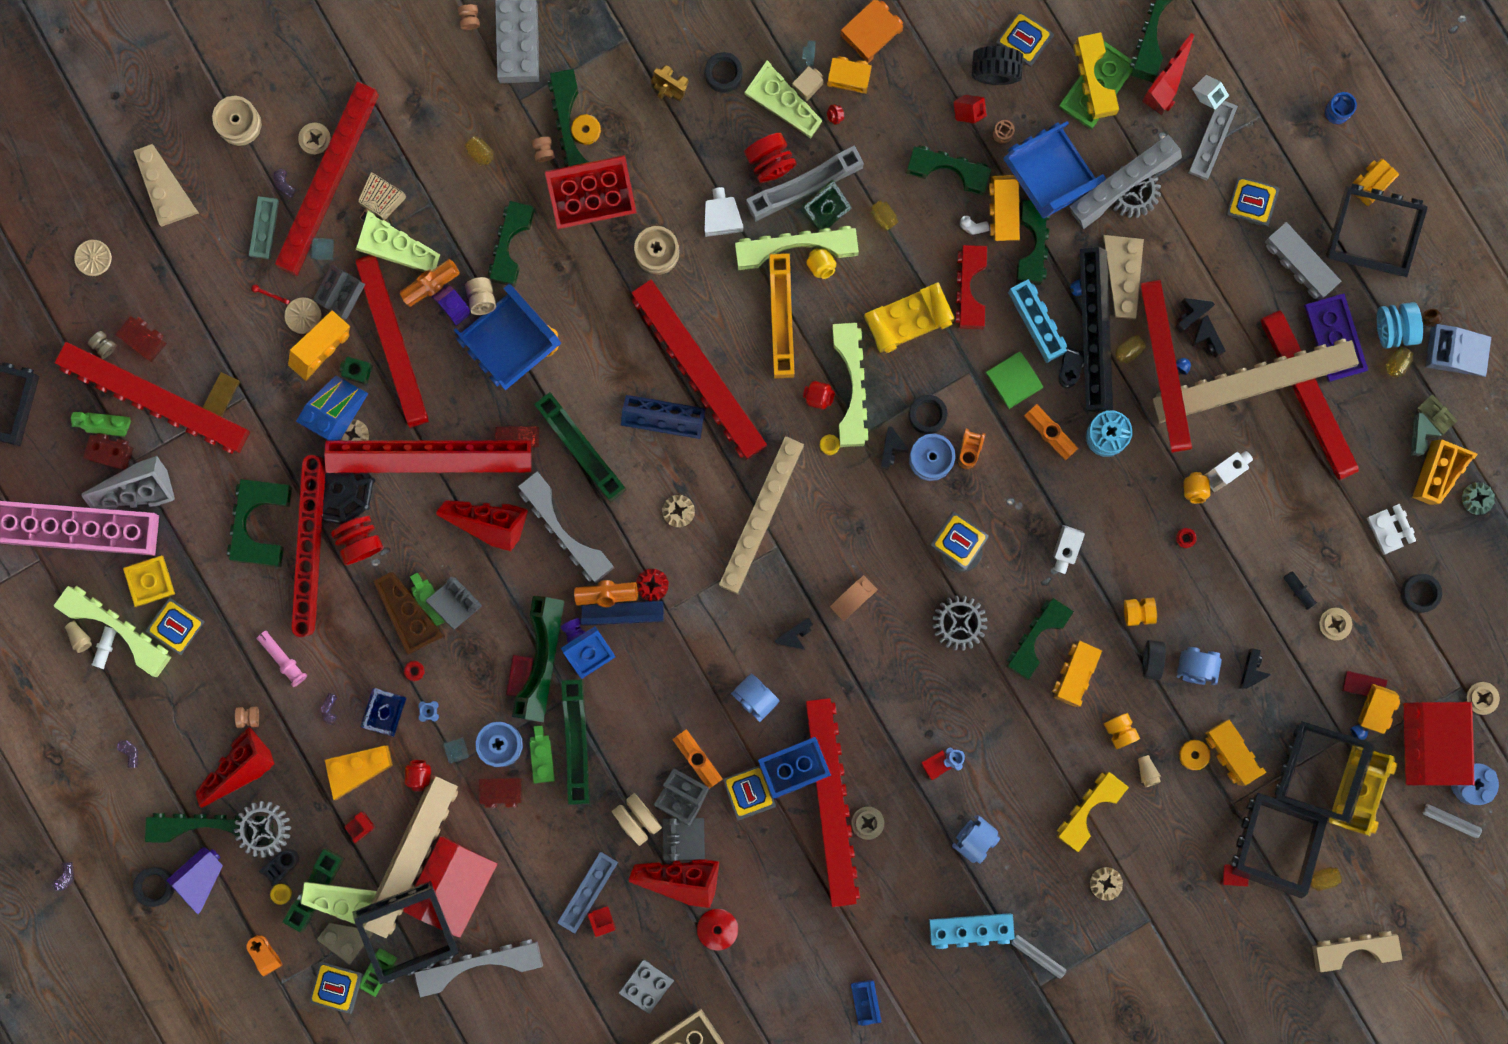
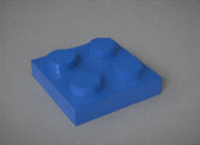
M596 626L561 648L581 679L616 657Z

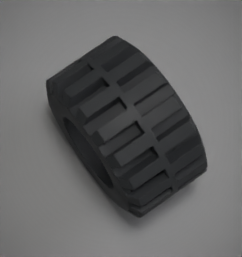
M985 46L973 51L971 75L973 79L991 85H1009L1021 81L1023 53L1005 46Z

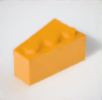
M1014 175L990 176L989 195H991L992 203L989 204V214L992 216L993 224H990V236H993L995 241L1020 240L1019 182Z
M332 310L290 349L288 366L307 381L319 366L333 354L340 343L343 344L349 338L350 325Z
M1442 439L1431 441L1412 498L1429 505L1440 504L1453 488L1459 476L1466 471V467L1478 454Z
M1077 641L1076 644L1073 643L1068 652V655H1071L1068 663L1064 662L1060 671L1063 674L1060 682L1056 681L1052 692L1055 693L1053 698L1073 707H1080L1082 696L1085 690L1088 689V682L1095 671L1102 650L1082 641Z
M1225 720L1206 732L1207 738L1205 739L1212 749H1216L1219 754L1216 757L1220 764L1226 766L1229 770L1227 775L1233 784L1237 783V785L1246 786L1266 773L1263 767L1259 768L1254 760L1255 755L1252 751L1249 752L1243 738L1230 720Z
M381 746L326 759L325 764L333 800L340 799L350 791L392 767L389 746Z

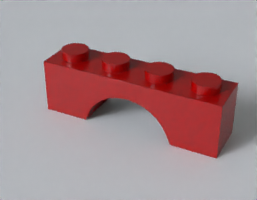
M963 245L961 251H958L957 263H961V271H957V283H960V291L956 292V303H960V309L956 311L955 322L959 323V329H984L985 306L977 302L972 296L970 281L974 275L986 269L987 246Z

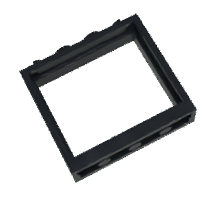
M1352 183L1351 187L1345 186L1326 257L1408 277L1428 206L1423 204V200L1411 198V201L1404 200V196L1392 193L1391 196L1383 195L1384 191L1372 188L1371 191L1363 190L1364 186ZM1351 194L1417 210L1400 266L1335 250Z
M3 362L0 365L1 373L26 378L12 433L10 435L0 432V442L21 446L40 376L34 374L32 369L22 367L21 370L14 369L15 365Z
M1301 721L1300 726L1297 725L1296 730H1294L1293 736L1296 737L1294 745L1290 744L1287 756H1289L1288 763L1284 764L1281 770L1283 779L1281 784L1278 783L1276 786V799L1350 824L1375 745L1374 743ZM1307 731L1363 748L1342 814L1286 797Z
M1257 793L1253 798L1250 797L1246 807L1249 811L1241 824L1243 833L1242 836L1239 835L1236 842L1238 851L1237 855L1234 854L1231 860V866H1233L1231 874L1302 899L1309 892L1328 817ZM1261 805L1313 823L1297 884L1244 865Z
M431 881L352 912L354 922L380 984L391 983L403 975H412L418 969L432 967L436 962L443 959H452L459 953ZM430 898L448 945L382 971L363 924Z

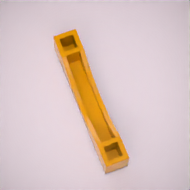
M769 254L774 379L794 378L790 254Z

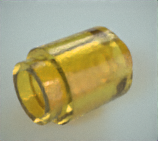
M474 136L465 144L467 153L480 166L483 164L486 166L493 161L494 151L482 138Z
M880 200L871 207L873 211L870 214L879 226L886 231L899 222L898 216L887 201L882 203Z
M1138 335L1131 336L1116 347L1117 352L1115 355L1121 363L1125 362L1128 364L1144 352L1143 350L1146 348V345Z
M1399 347L1386 365L1387 373L1395 378L1403 377L1413 361L1414 353L1405 347Z
M1327 867L1314 871L1311 881L1312 889L1315 888L1319 892L1337 887L1338 884L1342 883L1338 868Z

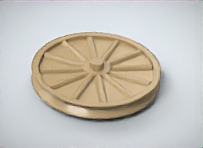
M88 240L79 245L75 252L74 260L77 268L82 273L88 276H98L109 268L112 256L109 248L103 242Z
M297 298L290 302L285 310L287 326L299 334H307L321 321L319 306L309 298Z

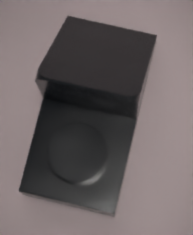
M1184 298L1181 303L1190 312V315L1188 312L1178 319L1180 323L1176 328L1180 333L1208 312L1215 305L1214 302Z
M1207 315L1200 321L1192 346L1206 340V347L1209 353L1214 354L1216 358L1226 352Z
M889 426L887 428L880 469L886 470L889 469L890 465H894L896 454L892 453V450L905 453L909 451L893 427Z
M807 618L774 640L776 645L805 650L797 636L800 634L803 637L811 632L810 627L813 626V623Z
M1249 649L1239 689H1248L1271 676V674L1256 670L1262 662L1261 650Z

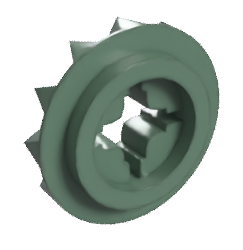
M1475 482L1468 485L1463 491L1462 503L1466 510L1472 514H1485L1493 507L1495 494L1490 486ZM1477 493L1480 496H1486V498L1481 500L1482 504H1479V501H1471V499H1474Z

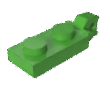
M73 412L71 416L72 427H80L88 433L125 437L131 423L130 417L98 413L84 414L83 412Z
M419 573L410 576L415 585L411 589L416 601L436 626L445 623L426 602L436 592L432 584L428 580L422 581Z
M542 725L534 726L535 737H530L534 783L555 781L551 740H549V735L544 736Z

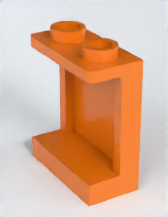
M873 0L841 29L840 36L868 63L874 59V55L895 35L903 31L902 20L897 15L893 16L888 11L889 7L882 0Z

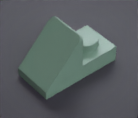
M1418 413L1414 416L1411 456L1419 457L1427 451L1428 440H1425V437L1438 438L1441 436L1440 432L1423 413Z

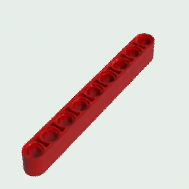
M367 255L357 258L355 262L361 281L365 284L364 290L409 428L427 423L429 422L428 415L377 257Z
M1161 280L1140 283L1171 452L1191 450V438Z
M1281 310L1261 318L1262 327L1277 358L1286 356L1289 359L1295 357L1294 353L1301 351ZM1316 379L1291 385L1337 479L1342 480L1359 472L1358 465Z
M308 455L302 462L292 612V632L297 637L312 635L316 624L326 470L325 460L321 456ZM313 459L318 463L317 468L314 470L310 466ZM311 480H315L316 482V488L314 490H311L309 487V483ZM310 500H313L315 503V507L312 511L308 508V502ZM310 520L313 522L314 525L311 531H309L306 526L307 522ZM307 541L312 543V549L309 552L305 548ZM306 561L311 564V569L308 572L304 569ZM304 582L309 583L310 588L308 592L303 590ZM303 602H306L308 605L306 613L301 609ZM303 622L307 626L305 633L300 630V625Z

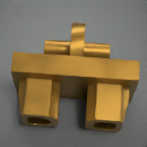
M664 65L661 69L656 68L653 72L654 75L651 83L659 91L657 97L660 99L664 96L670 99L674 97L681 102L689 80L684 76H679L677 80L671 77L673 70L667 65Z

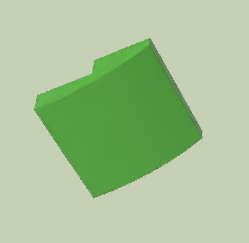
M1021 352L1016 353L986 372L987 377L998 390L999 396L1009 409L1043 388L1039 378Z

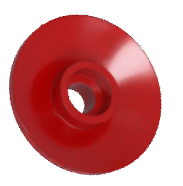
M712 909L700 918L697 925V934L705 947L711 950H724L735 942L738 935V924L734 916L728 911ZM716 926L721 927V929H722L721 933H720V934L714 933V931H713L714 927H716Z

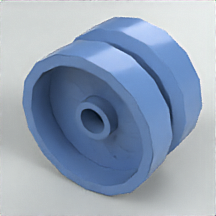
M926 434L919 438L913 445L909 455L912 471L920 479L926 481H937L945 477L952 469L955 461V449L951 442L938 434ZM931 453L935 455V460L929 459Z
M492 722L484 726L476 739V751L480 759L494 767H506L515 763L523 749V738L520 732L513 725L505 722ZM498 741H503L504 743L501 749L496 746Z

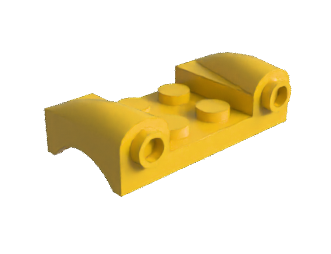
M939 282L887 306H881L864 314V318L873 334L880 353L884 351L889 353L897 349L896 346L937 328L945 329L953 325L952 322L955 320Z
M1352 746L1332 812L1343 813L1363 748ZM1376 751L1373 752L1351 823L1347 824L1329 818L1328 822L1330 824L1367 836H1371V833H1376L1379 824L1376 821V813L1387 778H1389L1390 774H1395L1398 764L1394 762V756Z

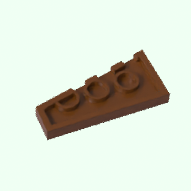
M390 572L373 581L407 655L445 637L394 572Z

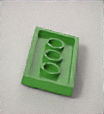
M1104 41L1106 52L1095 63L1094 74L1097 81L1103 87L1115 90L1117 95L1131 75L1133 69L1130 68L1131 59ZM1081 75L1059 105V108L1092 130L1100 118L1093 119L1092 114L1088 113L1087 102L1089 100L1088 96L1083 93L1082 83H1084V78Z

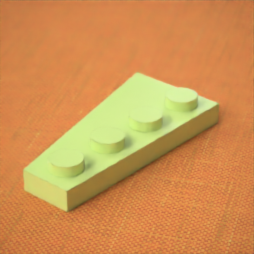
M767 60L745 91V95L811 139L821 125L822 120Z
M370 211L367 212L356 250L422 272L429 269L433 270L437 267L440 254L419 241L416 242L408 237L406 233L398 231L390 226L388 222L380 220Z
M304 882L300 903L355 924L352 912L371 905L377 891Z

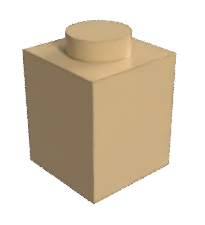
M808 66L792 83V88L807 102L823 85V75L817 69H811Z

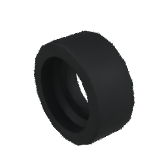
M727 52L716 53L707 61L705 67L706 81L715 91L722 93L731 92L741 83L743 76L742 64L733 54ZM721 61L730 62L736 71L734 79L726 84L718 83L712 76L713 67Z
M928 394L914 400L908 415L909 421L915 430L923 434H932L939 431L946 423L948 412L943 400ZM923 403H933L940 411V418L933 426H924L917 420L916 411Z
M1417 574L1408 578L1401 588L1403 604L1410 611L1416 613H1425L1435 609L1442 599V587L1439 581L1428 574ZM1416 582H1426L1433 590V598L1426 605H1418L1411 600L1410 589Z
M1154 640L1146 642L1142 663L1143 678L1160 680L1162 678L1166 655L1164 642Z
M158 867L141 871L133 882L135 898L139 903L147 907H157L165 904L174 893V889L166 881L171 874L165 869ZM150 875H158L165 881L166 891L158 899H150L142 891V883Z

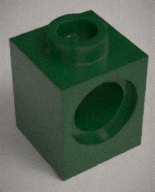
M347 356L346 360L342 361L339 372H341V376L344 379L367 385L373 365L369 362ZM355 365L359 366V373L351 375L350 369Z

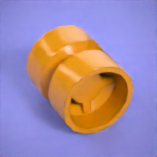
M1143 598L1140 602L1137 599L1124 600L1126 625L1135 626L1139 625L1140 622H1143L1144 625L1156 624L1157 610L1155 599Z
M1128 712L1104 723L1108 734L1113 735L1111 740L1115 749L1122 748L1140 739L1136 728L1131 727L1133 722Z

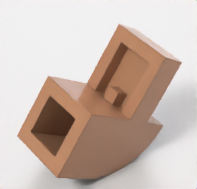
M863 575L830 607L845 621L878 589Z

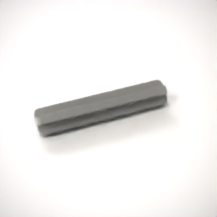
M1426 804L1422 813L1474 838H1479L1482 833V828L1434 806Z
M1019 935L1015 936V939L1012 941L1013 946L1061 979L1065 975V968Z

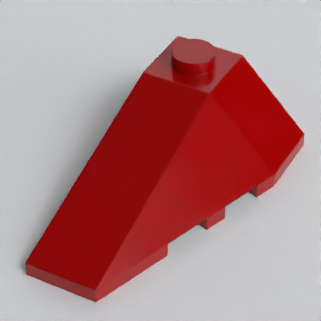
M1193 33L1188 36L1142 100V102L1161 115L1165 110L1169 112L1175 104L1173 98L1177 93L1194 38Z
M445 500L436 511V515L493 547L512 551L520 540L528 509L511 504H502V507L490 506V503H483L482 506L471 505L470 502Z
M250 727L231 744L233 749L226 758L222 756L219 760L220 765L215 773L211 772L195 792L199 807L203 808L260 778L274 765L271 751Z
M694 859L689 863H680V860L673 861V864L661 865L659 862L634 864L628 880L630 883L682 903L710 908L716 892L719 861Z

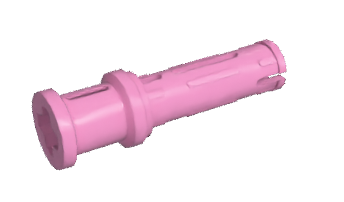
M268 631L262 632L263 636L259 635L256 639L278 663L280 672L289 678L292 682V687L299 685L306 679L307 674L300 671L296 666L295 660L288 658L269 635Z

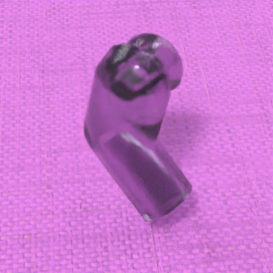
M280 168L273 174L276 189L292 198L296 193V189L286 183L287 172Z
M328 693L321 711L323 722L334 725L337 716L332 714V708L337 700V696Z
M128 740L119 741L117 750L119 752L122 751L128 756L127 767L138 768V748Z
M73 862L62 863L63 874L53 881L52 887L54 890H66L74 881Z

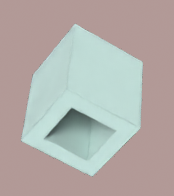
M1205 75L1192 88L1199 101L1213 109H1216L1229 96L1223 84L1208 75Z

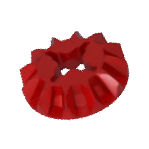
M646 569L639 574L636 581L639 595L648 601H657L663 598L669 587L666 575L657 569ZM654 576L655 583L661 585V587H654L651 594L650 587L643 583L651 582Z

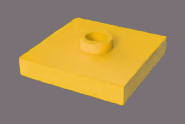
M161 555L123 568L135 607L175 595L164 556Z

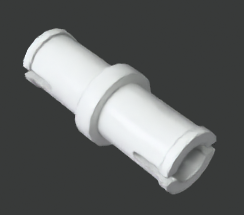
M104 627L100 642L96 645L97 651L91 664L92 666L104 669L109 652L113 650L111 646L117 632L115 629Z

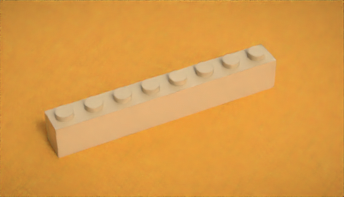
M785 436L719 587L738 595L804 444Z
M431 775L430 785L425 788L371 904L414 887L412 883L415 877L418 878L423 867L421 864L424 858L427 859L431 852L430 845L433 839L436 840L440 833V823L442 820L445 821L448 816V806L457 797L458 791L456 789L458 786ZM404 908L363 925L366 930L387 938L388 934L391 935L396 926V923H394L397 915L400 916Z

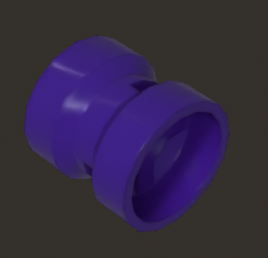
M579 618L560 626L567 635L566 640L568 643L585 633L580 627L581 622Z

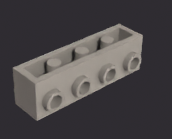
M1287 222L1265 241L1267 249L1281 259V264L1295 274L1294 278L1308 288V293L1314 299H1323L1341 282Z

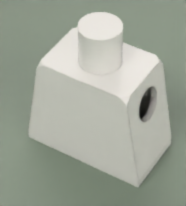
M722 187L712 189L713 200L706 201L705 237L743 232V224L734 197L726 198L725 190Z
M1244 451L1242 454L1236 452L1206 473L1204 476L1209 478L1210 487L1215 493L1248 470L1249 466L1247 464L1253 461L1252 456L1247 451Z
M1062 525L1053 557L1057 559L1055 571L1066 574L1069 563H1075L1085 535L1083 531ZM1065 548H1070L1068 555L1062 554Z

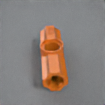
M448 259L435 269L423 272L415 282L401 290L400 295L406 305L411 307L424 297L433 296L439 292L444 284L457 277L460 272L455 263Z
M1038 404L1024 415L1029 423L1041 434L1043 440L1048 442L1065 461L1079 449L1061 430V427ZM1054 428L1056 436L1049 437L1046 434V429Z
M603 580L597 586L576 587L574 589L576 605L598 604L601 607H611L615 602L636 601L638 599L636 582L615 584L612 581Z
M687 729L672 739L709 789L723 779ZM696 753H700L703 756L704 760L700 765H694L692 762V756Z

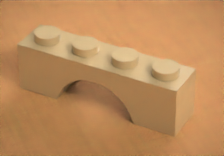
M1391 931L1378 932L1379 936L1371 937V934L1358 935L1359 939L1351 940L1350 937L1338 938L1336 943H1330V940L1318 941V945L1312 946L1316 971L1327 972L1341 969L1346 956L1359 949L1369 951L1377 962L1385 963L1402 960L1399 937L1397 934H1391Z

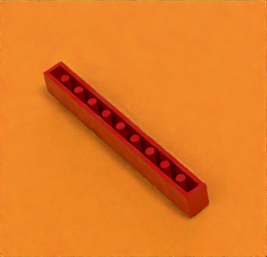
M357 81L275 262L279 269L298 276L379 97L376 89Z
M652 279L632 292L633 299H631L633 305L637 310L641 308L645 315L642 317L648 326L653 325L656 330L654 334L659 342H665L668 347L665 349L671 359L676 358L679 363L677 367L682 375H688L691 380L688 383L694 392L698 390L702 395L700 398L706 409L708 407L711 408L714 413L711 416L717 425L722 424L725 428L723 433L729 442L731 440L734 441L737 446L734 449L740 458L745 457L748 460L766 448L767 444Z
M65 342L55 361V364L60 366V371L68 375L73 372L78 375V380L86 384L91 381L96 384L95 388L105 393L107 390L114 392L113 397L123 402L125 399L132 401V406L143 410L145 407L151 410L150 415L161 419L163 416L169 419L167 423L177 428L179 425L187 428L185 432L193 436H197V434L205 436L204 441L215 445L217 442L223 445L222 449L231 454L234 451L241 452L250 434L249 430L68 342Z
M531 440L326 441L325 443L326 473L531 472Z
M831 698L806 701L810 739L816 737L831 776L816 782L831 906L857 904L856 899H860L859 887L854 886L857 870L856 866H852L851 858H855L853 845L849 846L848 838L852 837L851 825L846 823V817H850L848 804L844 805L843 796H847L846 784L841 783V776H844L843 763L839 764L838 755H842L841 745L836 743L835 736L839 735L838 722L834 723L833 715L836 714L835 702H831Z

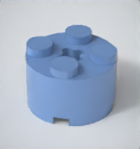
M1188 647L1187 650L1182 651L1180 654L1176 677L1180 678L1183 676L1182 680L1195 684L1205 685L1206 681H1211V685H1217L1222 661L1219 658L1220 653L1213 651L1202 653L1198 648Z
M752 673L731 693L738 702L741 701L743 708L751 713L759 722L780 702Z
M1474 764V777L1477 787L1472 785H1451V789L1461 802L1469 805H1483L1491 802L1499 788L1496 772L1484 764Z
M976 815L975 818L977 820L974 822L970 820L962 828L956 837L959 840L957 845L953 843L952 847L970 862H978L980 864L986 858L988 849L990 847L993 848L999 842L1000 837L997 836L998 830L982 817Z

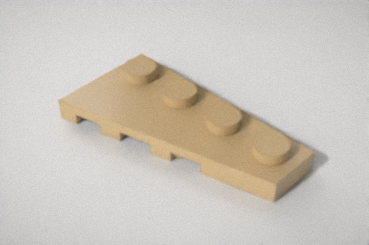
M153 144L134 150L158 223L161 227L199 213Z
M1103 235V242L1107 251L1108 275L1111 284L1115 318L1135 320L1144 239Z

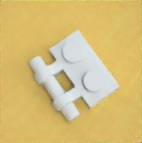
M1400 504L1392 507L1395 512L1393 516H1390L1386 509L1367 517L1383 555L1403 547L1401 538L1406 537L1409 544L1416 541L1413 534L1415 533L1413 527L1410 528L1406 519L1407 514L1405 510H1402ZM1394 521H1399L1402 532H1397Z

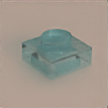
M808 41L807 47H803L802 59H806V66H814L816 41Z
M313 238L311 258L333 260L334 240Z
M464 738L443 744L449 764L469 758Z

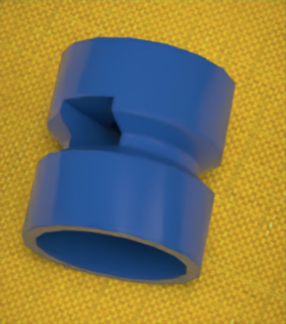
M1348 92L1337 93L1325 107L1326 118L1333 124L1346 122L1357 108L1356 99Z

